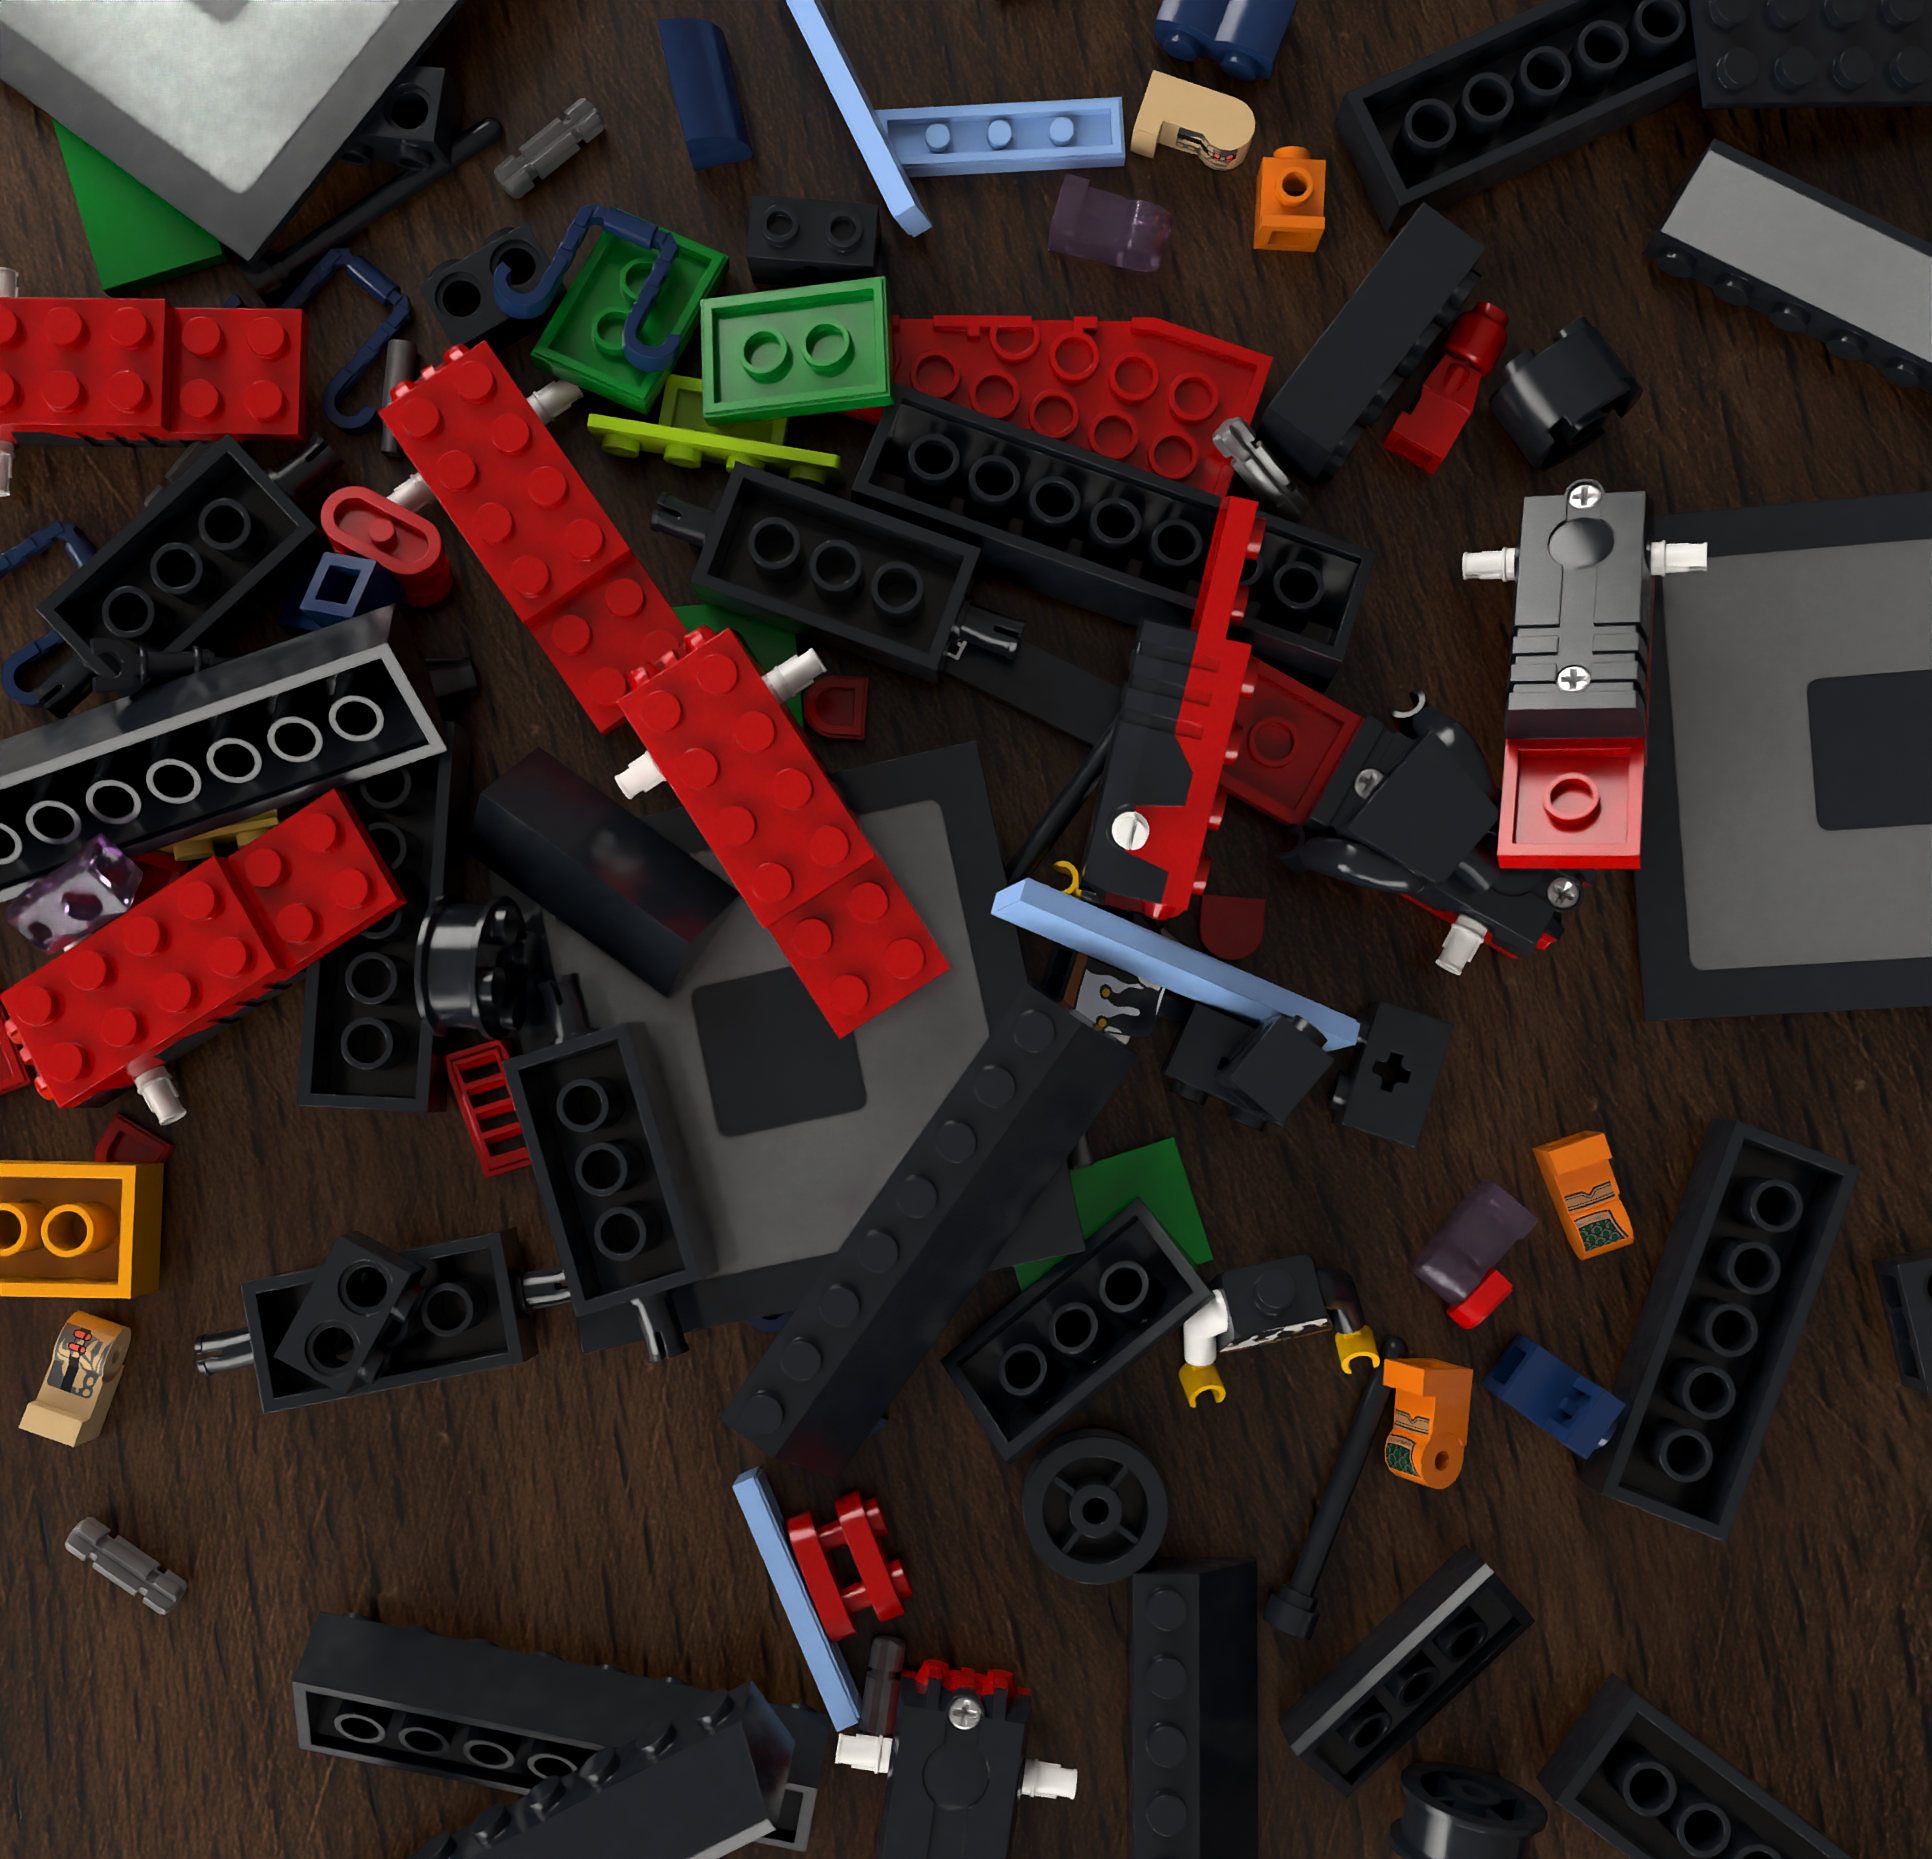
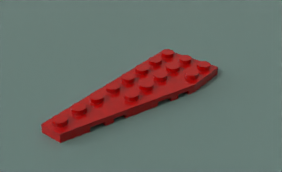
M891 314L894 384L906 386L1222 498L1227 495L1235 471L1231 465V460L1234 458L1230 456L1226 459L1214 445L1212 435L1220 427L1221 423L1228 418L1241 417L1249 426L1251 425L1274 358L1155 317H1132L1131 321H1098V317L1074 316L1073 321L1032 320V316L933 315V319H899V315ZM885 406L838 411L837 413L878 426Z

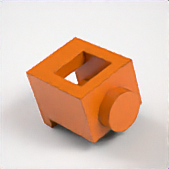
M1298 146L1282 147L1274 152L1273 157H1263L1256 182L1253 249L1316 251L1325 230V217L1323 216L1326 160L1311 159V152L1306 148ZM1284 190L1304 191V193L1294 197L1288 195Z

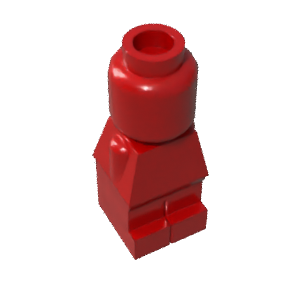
M1477 302L1472 311H1466L1456 318L1441 345L1440 355L1442 359L1423 383L1412 401L1411 414L1409 415L1404 411L1400 413L1382 447L1431 474L1436 472L1462 427L1473 413L1480 379L1491 373L1507 345L1508 334L1505 328L1509 322V317L1504 311L1490 303Z

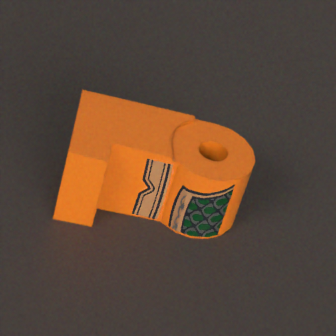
M1585 1130L1532 1148L1567 1239L1579 1259L1583 1261L1633 1243L1632 1226L1618 1196L1620 1191L1608 1160L1613 1157L1604 1133Z
M1433 1358L1384 1359L1383 1385L1396 1388L1394 1424L1386 1440L1385 1461L1389 1470L1396 1476L1439 1490L1449 1487L1457 1479L1463 1464L1464 1448L1467 1445L1473 1369Z

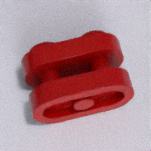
M345 487L335 491L326 499L321 509L320 519L335 554L378 561L404 588L406 592L404 603L407 605L428 607L446 597L453 584V571L445 553L440 534L431 522L365 487Z
M860 1489L834 1500L839 1519L826 1525H820L812 1509L786 1519L793 1550L823 1627L832 1643L859 1632L855 1612L873 1606L881 1623L906 1614L907 1609L904 1600L914 1596L913 1588L902 1560L899 1558L890 1562L881 1538L889 1535L890 1531L877 1497L866 1501ZM848 1544L862 1581L845 1588L831 1551Z

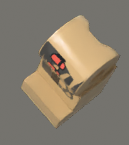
M1153 70L1134 125L1130 151L1153 158L1157 145L1160 143L1191 154H1197L1203 163L1210 168L1226 171L1237 167L1247 156L1254 135L1255 118L1248 105L1235 97Z
M78 1310L67 1320L57 1338L52 1362L37 1399L28 1403L18 1428L72 1447L99 1437L125 1366L123 1362L131 1341V1329Z

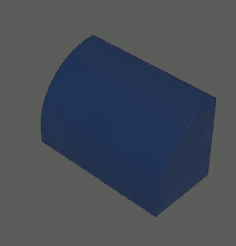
M672 18L657 21L680 123L694 172L754 158L729 50L722 29L714 23L696 18Z

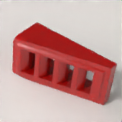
M513 1038L492 1040L443 1056L454 1094L485 1179L532 1165L527 1146L495 1156L492 1146L493 1143L522 1135L520 1122L488 1131L485 1119L513 1110L516 1112L502 1061L518 1056ZM498 1062L501 1073L473 1081L470 1069ZM503 1086L507 1087L510 1097L483 1106L480 1105L477 1094Z

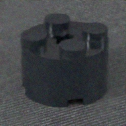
M1586 317L1578 318L1568 324L1554 338V344L1539 355L1533 349H1529L1510 361L1501 371V375L1507 383L1496 390L1488 400L1492 413L1535 470H1539L1542 463H1544L1547 469L1554 467L1592 444L1605 433L1601 426L1609 418L1610 412L1615 410L1622 419L1634 407L1643 393L1641 385L1600 331L1593 327Z

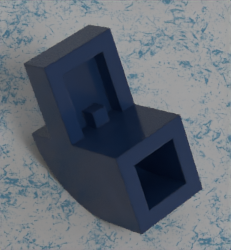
M324 552L316 571L301 568L277 624L289 635L299 637L393 603L396 604L400 611L406 598V592L402 585L376 560Z
M1516 1333L1480 1384L1526 1419L1585 1459L1589 1458L1594 1449L1602 1447L1610 1440L1618 1425L1617 1416L1626 1405L1604 1388L1579 1375L1542 1346L1519 1333Z

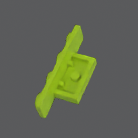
M670 374L665 385L658 425L598 414H589L587 428L595 442L602 444L601 449L612 455L636 458L639 456V451L663 454V459L666 462L685 468H700L702 461L726 465V471L729 473L732 472L735 461L766 472L787 475L788 480L813 489H824L826 482L842 483L843 466L840 456L786 446L791 417L709 427L703 418L702 379Z

